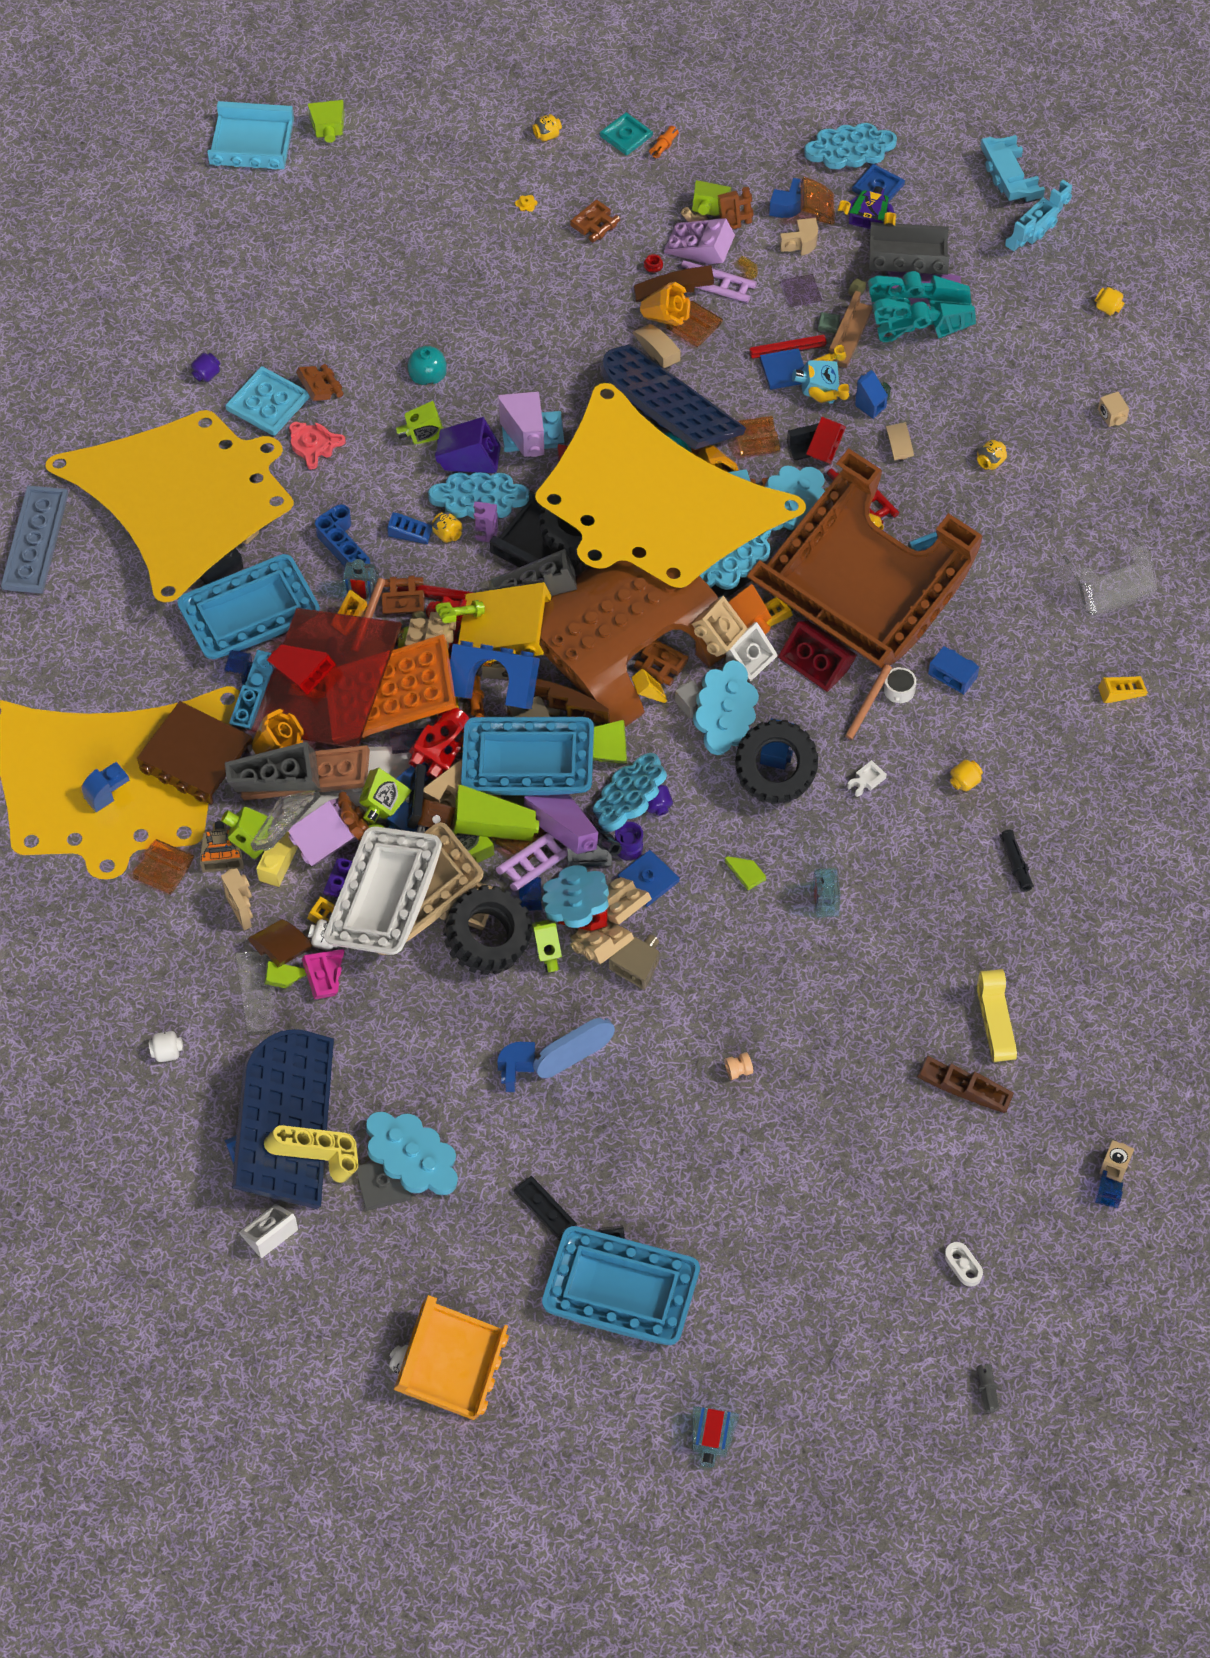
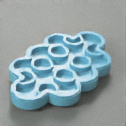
M861 123L855 127L842 125L836 130L823 129L818 132L815 141L806 144L804 156L812 162H823L830 169H841L846 165L860 167L865 162L870 164L879 163L884 159L886 151L896 147L897 136L889 130L878 131L870 123Z
M784 466L777 475L769 477L765 487L796 495L804 500L806 504V510L802 515L772 528L773 531L780 530L783 527L794 531L825 492L822 488L825 478L820 470L814 467H805L800 471L793 466ZM788 500L784 504L785 508L789 511L798 509V503L793 500Z
M477 472L470 476L465 473H454L447 478L446 483L433 485L428 491V499L434 506L445 507V512L452 513L456 518H463L468 515L475 519V501L497 504L499 519L507 517L512 512V508L525 506L529 501V489L521 484H513L512 478L505 473H495L491 476L487 473Z
M772 529L740 546L699 576L710 588L715 584L721 589L726 590L736 587L740 577H747L759 560L764 562L768 559L770 544L767 539Z
M735 660L728 661L722 666L721 670L712 669L708 671L702 678L703 689L696 696L699 708L693 714V722L699 731L705 733L704 745L714 755H723L730 749L731 745L739 746L742 737L750 730L749 726L756 719L753 707L759 700V694L757 689L747 682L748 672L745 666Z
M655 753L644 754L637 758L632 766H624L613 774L612 782L603 788L601 792L602 798L593 806V812L599 819L598 823L603 831H615L622 827L627 819L639 817L648 809V802L658 795V786L667 777V773L664 767L661 766L658 755Z
M581 865L564 868L559 873L558 878L547 881L543 886L545 895L542 901L547 919L555 922L564 921L565 925L571 928H579L589 924L592 921L593 915L604 912L609 906L607 898L609 890L604 873L599 871L587 872L586 867Z
M375 1112L369 1116L366 1123V1131L371 1138L367 1148L368 1156L374 1162L383 1164V1169L387 1176L393 1179H400L404 1189L411 1193H422L429 1188L438 1195H448L456 1189L458 1176L452 1168L456 1159L455 1150L447 1143L440 1142L439 1134L434 1129L423 1127L421 1120L412 1114H402L394 1118L386 1112Z

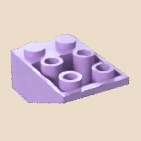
M726 218L676 223L664 252L705 264L723 263L735 234Z

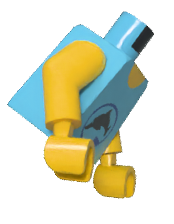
M836 346L833 354L828 353L807 361L802 370L794 369L792 381L802 383V393L804 395L814 398L819 403H833L837 400V397L842 400L848 399L849 385H839L838 365L834 361V359L838 361L845 360L846 352H844V346Z

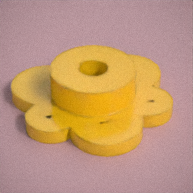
M522 195L519 197V200L515 201V205L519 207L520 211L527 210L531 212L535 209L537 201L534 200L533 195Z

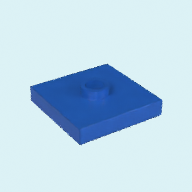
M651 850L618 874V878L622 877L631 880L636 888L647 891L652 899L645 904L646 907L680 882V878Z

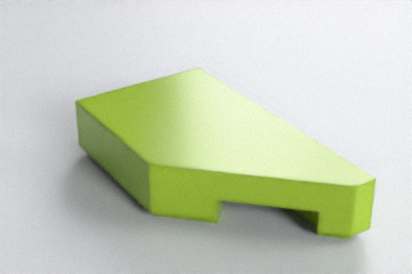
M725 857V863L748 891L766 881V875L753 860Z
M268 961L264 984L286 989L297 980L304 978L306 972L304 968L285 964L278 968L273 962Z

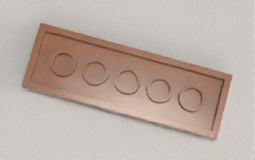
M365 745L315 751L321 791L241 792V797L243 800L363 788L368 776L370 749Z

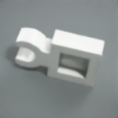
M871 760L856 772V778L848 782L847 788L858 787L855 792V796L858 797L863 794L865 787L871 791L884 781L887 774Z

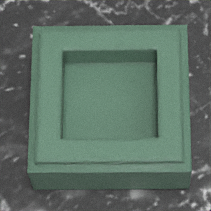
M821 312L818 331L836 334L840 315Z

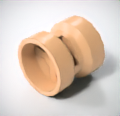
M747 1052L739 1054L736 1058L728 1057L724 1059L730 1080L737 1079L742 1074L746 1076L753 1074L752 1062Z

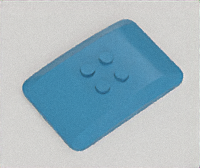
M287 554L278 555L185 593L179 597L177 602L202 653L209 659L227 656L267 641L314 619L320 613V607L294 559Z
M586 717L470 718L464 726L461 784L491 795H561L587 792L592 786L594 724L591 719Z
M571 1226L562 1235L542 1298V1305L546 1312L571 1321L649 1342L674 1345L680 1340L700 1273V1265L695 1258L582 1227Z

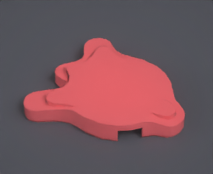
M293 422L289 426L291 447L297 455L305 459L307 468L311 470L317 468L319 456L331 457L333 449L343 446L346 442L344 435L331 433L318 423L306 426V423Z

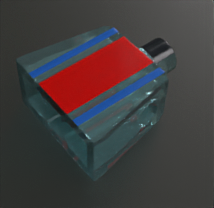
M361 559L347 562L340 597H346L349 590H352L361 598L370 600L377 579L380 578L374 564H365Z
M837 869L814 870L812 885L817 918L839 917L840 887ZM830 898V904L824 903V900Z
M693 1406L692 1445L693 1452L702 1453L700 1465L712 1468L715 1466L716 1456L727 1457L738 1426V1413Z

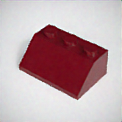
M800 621L793 629L778 658L828 692L848 672L857 654L811 622Z

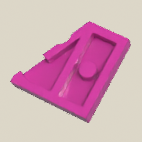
M344 949L303 956L302 962L314 1000L332 997L338 993V979L341 975V961L344 956Z

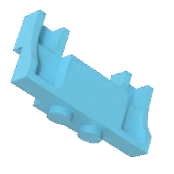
M1016 135L1006 138L987 137L981 139L980 147L987 159L985 163L986 170L991 173L994 185L998 186L1001 193H1005L1008 201L1024 198L1028 202L1044 197L1045 188L1039 187L1038 176L1024 179V173L1016 159L1022 157L1023 148L1022 146H1017Z
M1065 180L1060 181L1059 191L1054 188L1051 190L1050 201L1043 197L1019 219V222L1015 223L1013 234L1006 239L1005 246L1015 251L1020 246H1024L1026 242L1033 244L1038 239H1042L1045 232L1056 225L1058 221L1057 214L1062 210L1063 205L1068 204L1071 200L1072 185Z

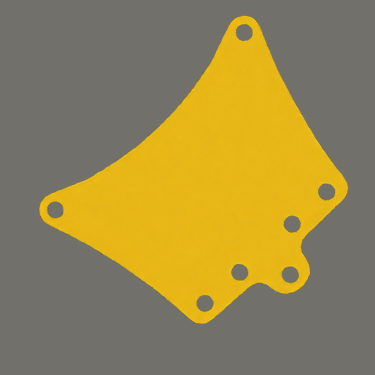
M609 383L599 384L594 388L584 417L572 441L557 466L535 495L537 502L581 532L582 540L578 545L577 555L585 564L601 569L607 568L617 561H628L676 588L686 587L713 564L764 532L802 515L806 510V504L800 497L763 487L732 475L681 447L642 416L626 396L613 384ZM601 390H612L614 392L613 398H603L600 395ZM550 494H557L561 497V502L557 505H552L547 501V497ZM788 500H793L798 503V509L789 511L785 508L784 504ZM584 515H590L594 518L595 522L591 526H585L581 523L580 519ZM635 547H642L646 550V555L643 558H637L632 554V550ZM590 550H598L601 552L602 558L598 561H593L588 558V552ZM669 568H677L681 575L677 579H671L667 576L666 571Z
M208 410L195 412L163 426L122 439L59 453L48 458L45 464L49 472L82 488L103 504L120 521L139 548L149 570L153 595L161 602H171L178 599L196 580L227 553L256 531L291 510L294 505L292 497L269 471V465L281 456L283 452L281 443L270 436H261L251 440L240 439L215 413ZM204 418L212 420V424L205 428L200 427L198 423ZM223 440L232 441V446L228 449H221L219 443ZM266 443L274 445L273 451L269 453L262 452L260 447ZM57 459L66 460V465L62 468L53 467V462ZM253 474L263 475V480L259 483H252L249 478ZM279 496L283 498L284 502L279 506H272L270 499ZM172 586L175 588V593L172 596L166 597L161 594V590L164 587Z
M226 686L182 702L230 725L229 722L240 691L235 687ZM224 693H232L235 696V701L230 705H224L220 698ZM0 700V777L8 811L10 843L14 852L20 855L78 854L84 858L89 874L95 878L107 880L122 875L128 866L129 858L138 850L191 846L199 843L203 839L209 804L199 802L188 793H181L170 784H163L152 775H145L140 771L137 761L139 754L178 703L129 712L89 714L33 709ZM117 762L129 776L130 781L112 792L114 799L112 803L95 812L83 797L82 785L94 770L98 769L101 772ZM182 826H187L192 831L191 836L187 839H180L177 836V830ZM139 829L146 830L148 838L143 842L135 841L133 837L135 831ZM72 833H79L82 836V842L79 845L72 846L67 842L68 836ZM28 835H35L39 838V843L37 846L29 848L24 845V839ZM109 859L114 862V869L107 873L101 871L100 863Z

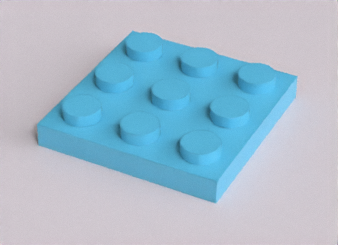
M261 366L225 406L226 410L275 436L310 396L305 389Z

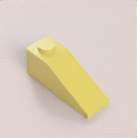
M283 826L264 851L256 868L259 881L280 887L298 849V845H294L289 838L290 833L287 829L290 827Z

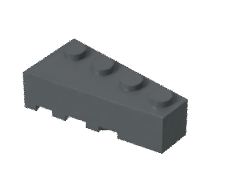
M565 549L488 580L489 590L542 582L546 584L551 596L577 589L575 569Z
M308 742L225 762L227 783L236 792L321 791L316 752Z

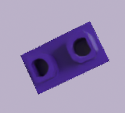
M337 858L324 888V895L339 897L352 861Z

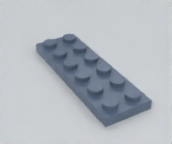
M27 485L1 583L2 590L43 594L68 498L67 489Z

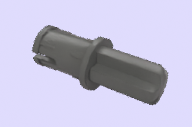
M981 1364L977 1366L980 1381L978 1389L982 1393L985 1411L994 1413L999 1410L996 1393L998 1385L994 1382L992 1365L985 1364L986 1373H984L983 1365Z

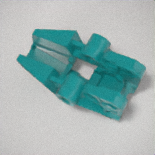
M916 271L906 273L903 279L899 277L875 276L868 280L876 325L879 324L877 330L881 342H892L905 332L914 331L915 327L922 329L934 324L939 339L976 324L975 307L972 306L970 287L935 275H933L930 283H922L921 276ZM908 298H928L930 308L925 302H916L911 305ZM886 333H892L891 336L884 337Z

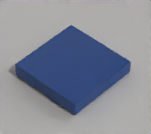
M872 164L852 187V191L860 195L864 190L872 192L875 186H879L884 189L883 195L888 196L890 202L904 186L905 180Z
M799 348L760 355V362L770 390L802 384L792 381L794 369L802 370L804 368Z

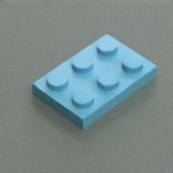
M561 411L541 412L544 428V449L557 448L558 444L565 445ZM502 427L504 452L520 451Z

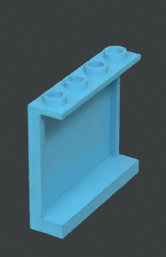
M218 101V118L211 150L207 151L209 164L216 166L285 169L294 122L293 106Z

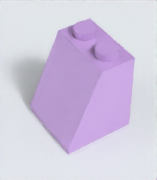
M539 392L498 395L500 424L524 457L544 455V428Z
M338 798L326 802L287 829L290 833L289 838L294 845H298L302 851L301 856L303 860L311 866L320 863L357 839L350 832L349 826L341 819V809L337 802Z

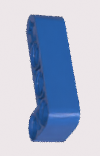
M343 504L337 505L316 518L317 537L351 574L353 566L361 567L364 574V567L371 568L370 559L345 532L351 526L350 509ZM365 575L362 578L354 577L357 580H367Z

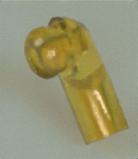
M741 256L738 264L745 268V275L748 279H755L758 275L757 264Z

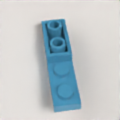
M257 650L246 684L242 685L229 722L230 725L250 730L257 720L273 683L272 676L275 669L267 661L272 653Z

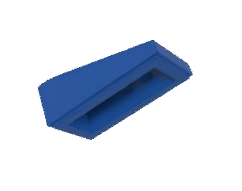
M394 512L387 527L388 537L428 544L432 534V525ZM421 530H425L423 536L420 535Z

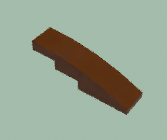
M712 265L674 271L634 285L636 302H642L646 297L672 282L685 287L687 293L694 292L695 287L714 285Z
M536 680L534 697L539 696L543 700H549L550 708L565 710L568 717H586L591 719L593 723H610L609 709L596 700L571 688L549 681Z
M930 1056L924 1058L917 1075L918 1078L939 1089L1002 1113L1007 1112L1014 1092L975 1071L970 1074L952 1063L947 1066Z

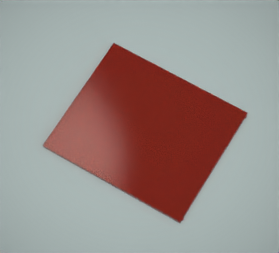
M296 608L283 645L326 652L336 665L308 695L274 669L251 731L256 733L262 719L266 715L281 709L284 711L282 712L283 714L287 715L290 713L296 717L304 730L301 740L343 747L359 746L402 623Z

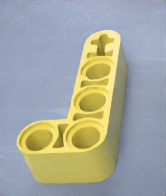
M1003 969L980 971L977 981V993L993 1062L1016 1060L1017 1058L1016 1044L1004 994L1006 978Z
M281 1125L277 1126L264 1140V1147L270 1154L328 1161L330 1176L339 1183L347 1181L358 1169L356 1141L348 1133Z

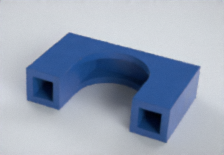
M468 641L453 644L450 667L455 696L472 698L477 670L483 663L489 660H496L505 667L509 677L505 705L532 709L540 658L533 657L534 653L521 651L520 655L513 654L514 649L501 647L500 651H495L493 646L481 644L480 648L473 647V642Z

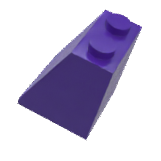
M480 417L441 429L439 439H437L435 459L438 464H441L444 471L496 473L501 445L485 418Z

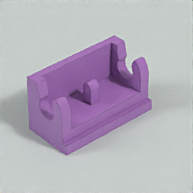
M475 501V530L486 533L484 536L475 535V539L490 543L491 538L494 535L497 536L498 532L497 504Z

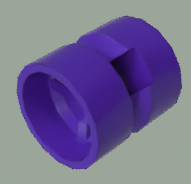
M627 821L622 827L615 830V841L619 842L622 846V850L617 856L626 861L639 858L643 852V830L641 826L635 822Z

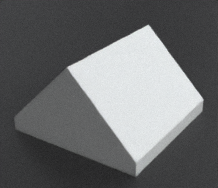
M754 622L726 653V663L732 660L742 663L747 669L748 681H752L778 654L758 623Z
M274 1204L239 1231V1234L258 1256L263 1258L294 1234L298 1227L293 1213Z

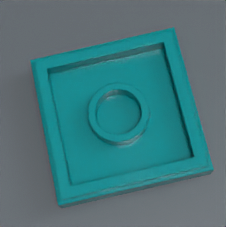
M627 112L600 132L601 138L626 156L653 136V131Z

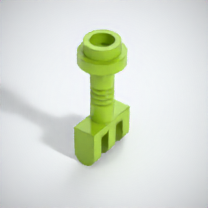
M473 600L471 605L453 608L450 602L440 603L435 606L443 623L456 622L458 615L473 613L474 617H480L485 612L483 602Z

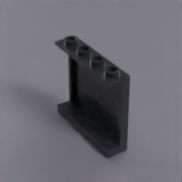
M531 490L529 491V501L500 537L494 535L490 540V553L519 568L551 555L549 549L545 547L541 535L539 517L542 506L535 498L536 493ZM583 517L580 519L581 523L585 526L594 524L592 520H587ZM563 520L560 528L564 532L574 536H582L577 528Z

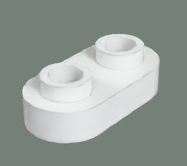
M960 1242L949 1244L945 1251V1260L958 1279L966 1286H976L982 1279L983 1269L970 1250ZM959 1254L961 1258L955 1259L952 1255ZM971 1272L974 1274V1277L969 1278L966 1276V1273Z

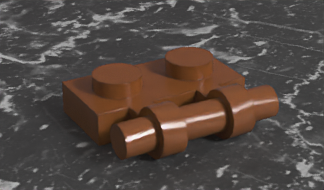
M749 187L742 188L741 196L738 195L737 191L718 195L720 219L726 218L732 230L741 227V220H745L746 224L752 223L754 212L753 208H751L752 194Z
M596 199L570 220V226L584 236L591 232L589 240L594 243L596 240H601L607 231L613 230L617 223L620 222V217L615 215L611 218L609 216L611 215V209ZM601 222L604 223V225L601 227L597 226Z
M326 364L320 366L321 371H318L316 366L298 367L296 374L312 401L330 400L331 395L334 393L338 398L343 396L342 385L339 381H336L333 370L328 368Z
M410 575L408 578H397V576L390 577V579H384V587H390V592L382 593V611L384 615L414 613L419 610L425 612L424 591H416V585H424V577ZM408 586L409 591L397 592V588Z
M655 640L646 646L641 653V658L646 661L642 663L637 660L634 668L638 670L644 669L660 684L664 683L671 686L674 679L668 676L669 673L678 676L687 664L688 656ZM655 664L662 668V670L658 671L652 668V666Z
M340 792L337 802L341 809V819L349 826L350 832L361 841L364 832L369 828L363 819L365 811L362 807H357L350 800V797L347 796L346 792Z

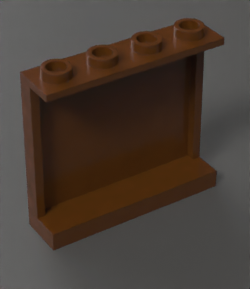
M179 701L139 754L137 761L140 771L145 775H152L163 784H170L181 793H188L199 802H206L212 805V795L226 777L225 762L239 759L244 752L250 754L253 750L252 736Z

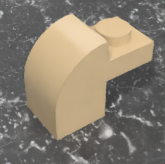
M816 218L797 220L796 232L781 233V252L800 250L801 256L812 252L817 245L818 238Z

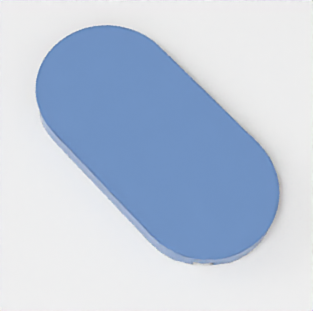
M602 1018L590 1020L546 1046L540 1052L541 1057L538 1060L537 1058L535 1059L533 1064L534 1070L541 1078L553 1077L603 1048L614 1035V1025L608 1018H605V1020Z

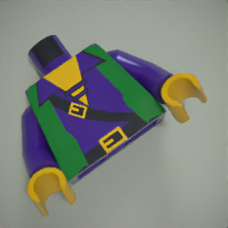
M875 186L872 192L862 191L860 196L854 197L849 202L841 200L837 211H844L846 215L849 213V224L871 229V222L884 223L885 225L886 223H892L894 226L896 223V214L893 206L888 203L889 197L883 195L884 189L879 186Z

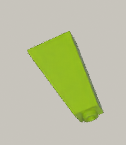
M458 785L455 798L454 833L532 842L534 833L539 831V820H536V811L467 786Z

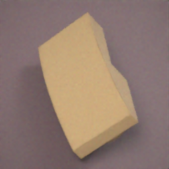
M906 422L886 426L894 460H904L914 456Z

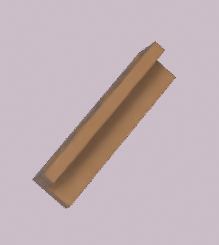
M855 291L829 349V353L833 354L836 346H844V352H846L845 360L838 361L834 359L838 366L844 368L848 367L873 310L872 306L860 303L861 292Z

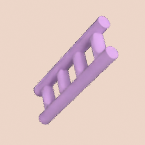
M683 260L681 268L688 269L701 267L702 265ZM712 269L713 276L722 279L720 287L716 285L695 287L748 303L750 300V295H746L748 287L755 289L757 281ZM730 282L741 285L738 292L727 289Z
M546 833L496 867V872L500 875L506 872L513 881L510 884V889L516 892L568 856L567 847L561 849L554 841V837ZM545 844L554 853L550 858H547L540 849ZM532 853L541 863L535 868L526 858ZM518 863L527 872L522 877L513 868Z

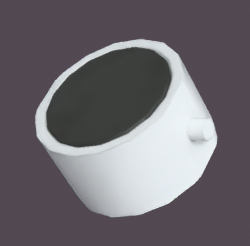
M901 667L892 669L884 682L885 696L892 702L905 703L910 701L915 694L916 677L914 673L909 669Z

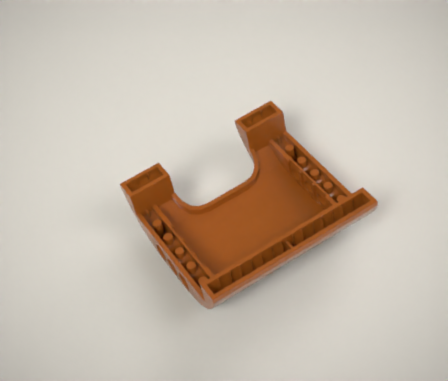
M848 448L836 463L838 476L766 565L759 560L749 572L747 578L878 667L883 668L885 664L890 666L902 658L922 637L948 604L968 574L979 551L983 536L948 513L936 528L938 539L931 547L922 551H916L907 547L878 528L870 519V506L878 488L882 470Z
M635 547L632 550V554L637 558H643L646 555V550L642 547ZM621 560L607 568L599 569L590 566L576 576V590L551 596V601L546 602L544 605L539 642L544 655L582 694L596 700L609 709L610 723L624 720L626 727L645 714L639 695L627 673V664L633 655L671 630H682L688 633L696 641L695 655L708 668L726 656V653L718 657L709 653L705 641L694 632L695 628L692 623L718 599L714 591L700 576L686 587L676 588L661 581L635 564ZM669 568L666 574L671 579H677L680 577L681 572L677 568Z

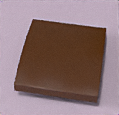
M284 919L275 922L248 938L261 956L267 954L278 968L309 951L313 946L311 941L298 928Z

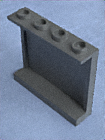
M871 222L869 270L916 271L918 273L948 275L950 255H948L947 241L949 227L896 223L894 226L892 223H886L885 225L884 223Z

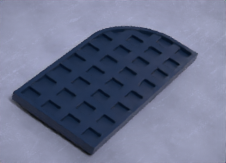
M631 344L613 348L604 355L601 363V374L605 381L613 384L626 396L632 405L642 410L646 416L657 421L658 425L668 429L675 437L687 443L688 447L696 450L744 435L745 426Z
M299 1029L280 1031L263 1040L248 1056L242 1073L232 1189L313 1209L321 1207L325 1160L270 1154L264 1147V1140L277 1126L281 1125L327 1131L334 1038Z

